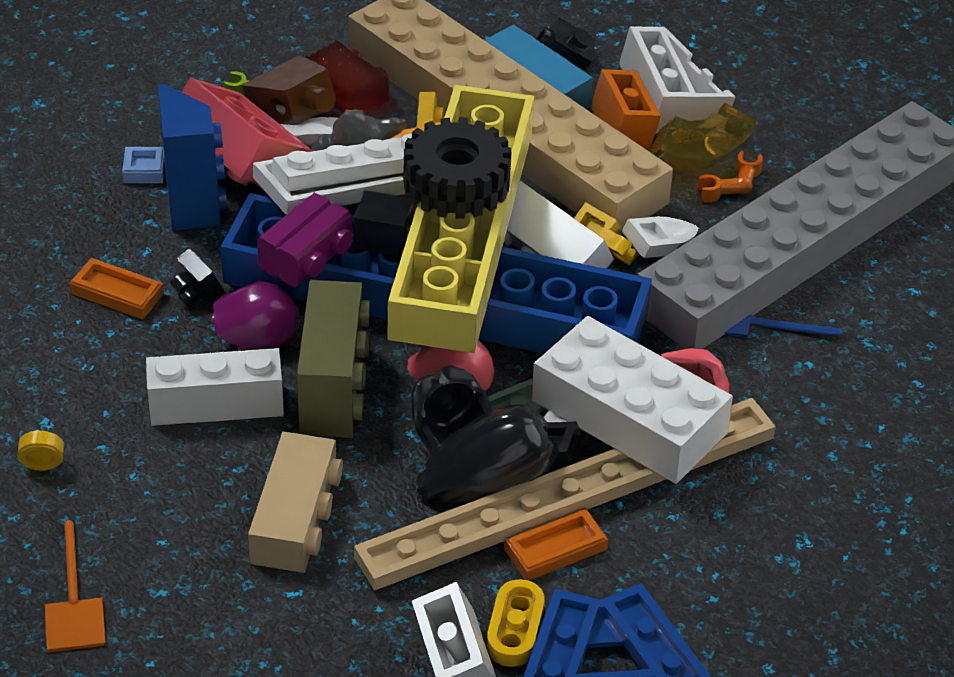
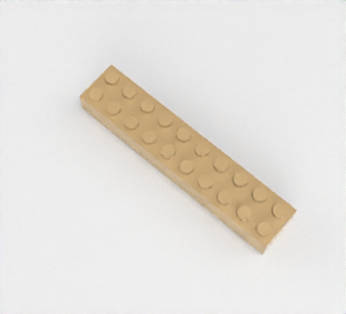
M377 0L348 16L349 52L418 101L420 92H435L439 107H445L446 112L454 85L535 96L532 136L522 175L575 213H578L586 202L616 219L621 226L616 234L622 235L621 231L628 219L650 217L669 204L673 174L671 166L426 0Z

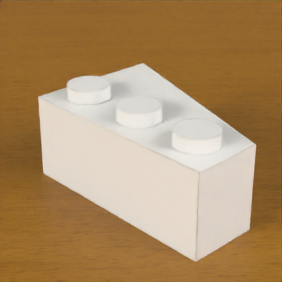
M630 26L619 64L622 70L638 71L661 115L655 134L723 133L735 96L729 90L722 92L712 82L714 75L707 68L701 71L691 61L692 53L665 27Z

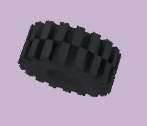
M449 117L441 118L440 125H435L433 121L425 123L424 131L416 128L412 132V138H407L404 149L403 182L405 193H409V200L414 205L421 202V210L427 213L432 209H436L437 216L446 218L447 213H455V219H465V213L471 212L473 217L482 216L483 208L490 212L497 208V201L503 203L507 192H509L512 152L511 147H508L507 138L505 136L499 137V130L493 126L486 130L485 122L476 120L475 124L472 125L468 124V118L459 117V123H451Z

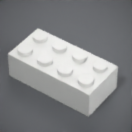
M586 316L534 362L532 401L568 422L577 421L580 429L675 484L728 433L733 398L731 394L589 316Z

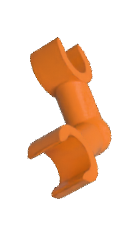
M744 151L740 152L737 157L736 167L738 178L720 179L712 174L698 177L697 190H702L701 201L711 203L719 200L721 195L748 194L753 187V178L762 172L763 156L759 154L757 161L746 162L743 160Z

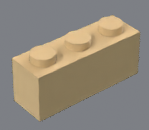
M282 432L248 533L250 564L305 573L310 555H318L322 539V528H319L321 520L328 521L332 508L333 496L329 492L331 486H339L342 476L343 460L336 459V440Z

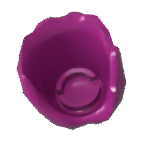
M261 281L255 282L234 292L222 295L213 304L214 314L212 315V322L215 325L217 335L228 343L237 346L238 351L280 348L295 337L299 310L286 290L277 284Z

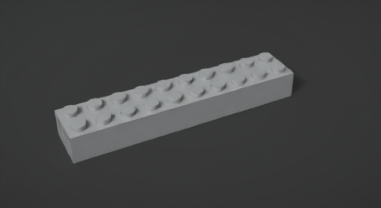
M909 102L639 272L637 276L652 278L646 320L684 349L705 348L723 336L725 331L750 314L752 316L953 183L954 127L915 102Z

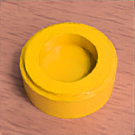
M31 431L20 437L17 458L27 468L46 471L56 468L62 463L64 442L58 435L48 431Z

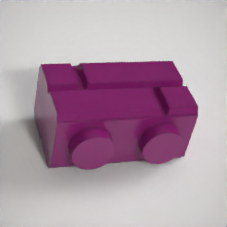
M314 192L257 239L258 264L261 269L275 277L279 275L282 281L295 288L308 277L318 276L328 260L337 253H345L352 244V215L350 211L336 203L331 204L328 199Z

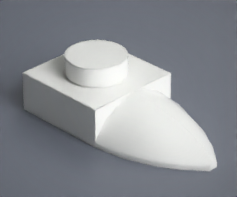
M657 216L628 219L621 232L632 242L633 248L643 258H651L670 254L679 245L692 240L699 228L680 219Z

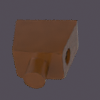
M300 55L242 85L246 98L279 124H300L321 112H329L336 103V96L327 68Z

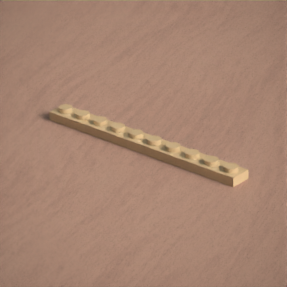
M753 398L731 405L728 433L691 470L774 439L776 426ZM612 449L537 477L532 481L518 484L354 545V558L375 591L496 545L509 537L584 508H593L664 481L667 478L617 449Z

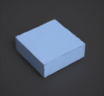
M125 147L122 169L123 183H163L165 170L163 147Z

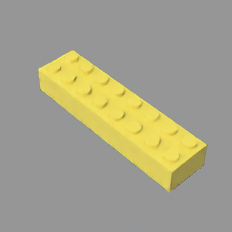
M454 85L445 118L450 117L451 123H459V117L468 118V124L472 125L475 124L476 120L485 122L486 130L493 126L499 130V137L505 136L507 138L508 147H511L512 152L509 192H507L503 203L497 201V208L490 212L483 208L482 216L473 217L472 213L468 212L465 213V219H455V213H447L446 218L438 217L436 209H432L427 213L421 210V202L418 203L388 299L387 340L475 353L532 136L535 96Z

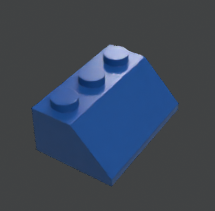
M166 84L157 85L172 231L221 226L220 210L227 209L225 185L218 186L217 179H225L223 154L215 155V148H223L221 123H212L210 106Z

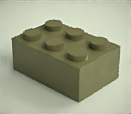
M310 280L297 371L299 433L302 435L353 438L354 420H363L364 394H357V392L362 390V388H366L367 362H361V358L369 357L370 331H363V327H369L370 301L362 300V282Z

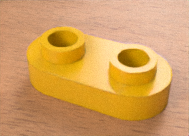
M523 579L512 580L505 583L497 593L487 633V651L491 659L502 666L516 667L530 660L544 613L545 597L537 584Z

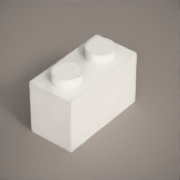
M457 582L412 600L436 677H496L474 609Z

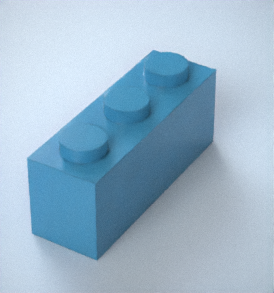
M513 24L485 40L585 109L590 108L593 77Z

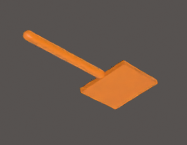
M67 520L64 524L69 601L45 604L47 653L106 646L103 599L78 600L74 523L71 520Z

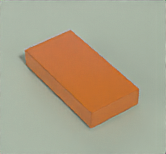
M92 257L69 283L71 294L142 320L164 295V284L162 282Z
M584 508L505 539L504 550L524 580L530 581L606 551L608 538L587 509Z

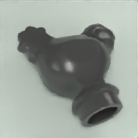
M358 109L345 111L334 122L332 134H322L319 136V139L312 144V150H325L332 145L351 146L364 144L371 139H391L401 134L407 128V124L404 118L374 119Z

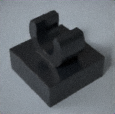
M190 248L177 258L185 272L177 274L170 281V284L179 293L177 295L188 307L195 304L202 296V293L213 304L222 295L226 294L214 273Z

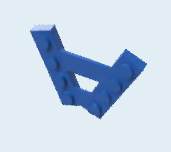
M642 583L601 600L554 588L524 677H711ZM624 646L641 669L579 674L587 648Z

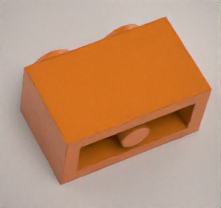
M602 69L590 106L593 114L647 151H650L661 115L638 71Z

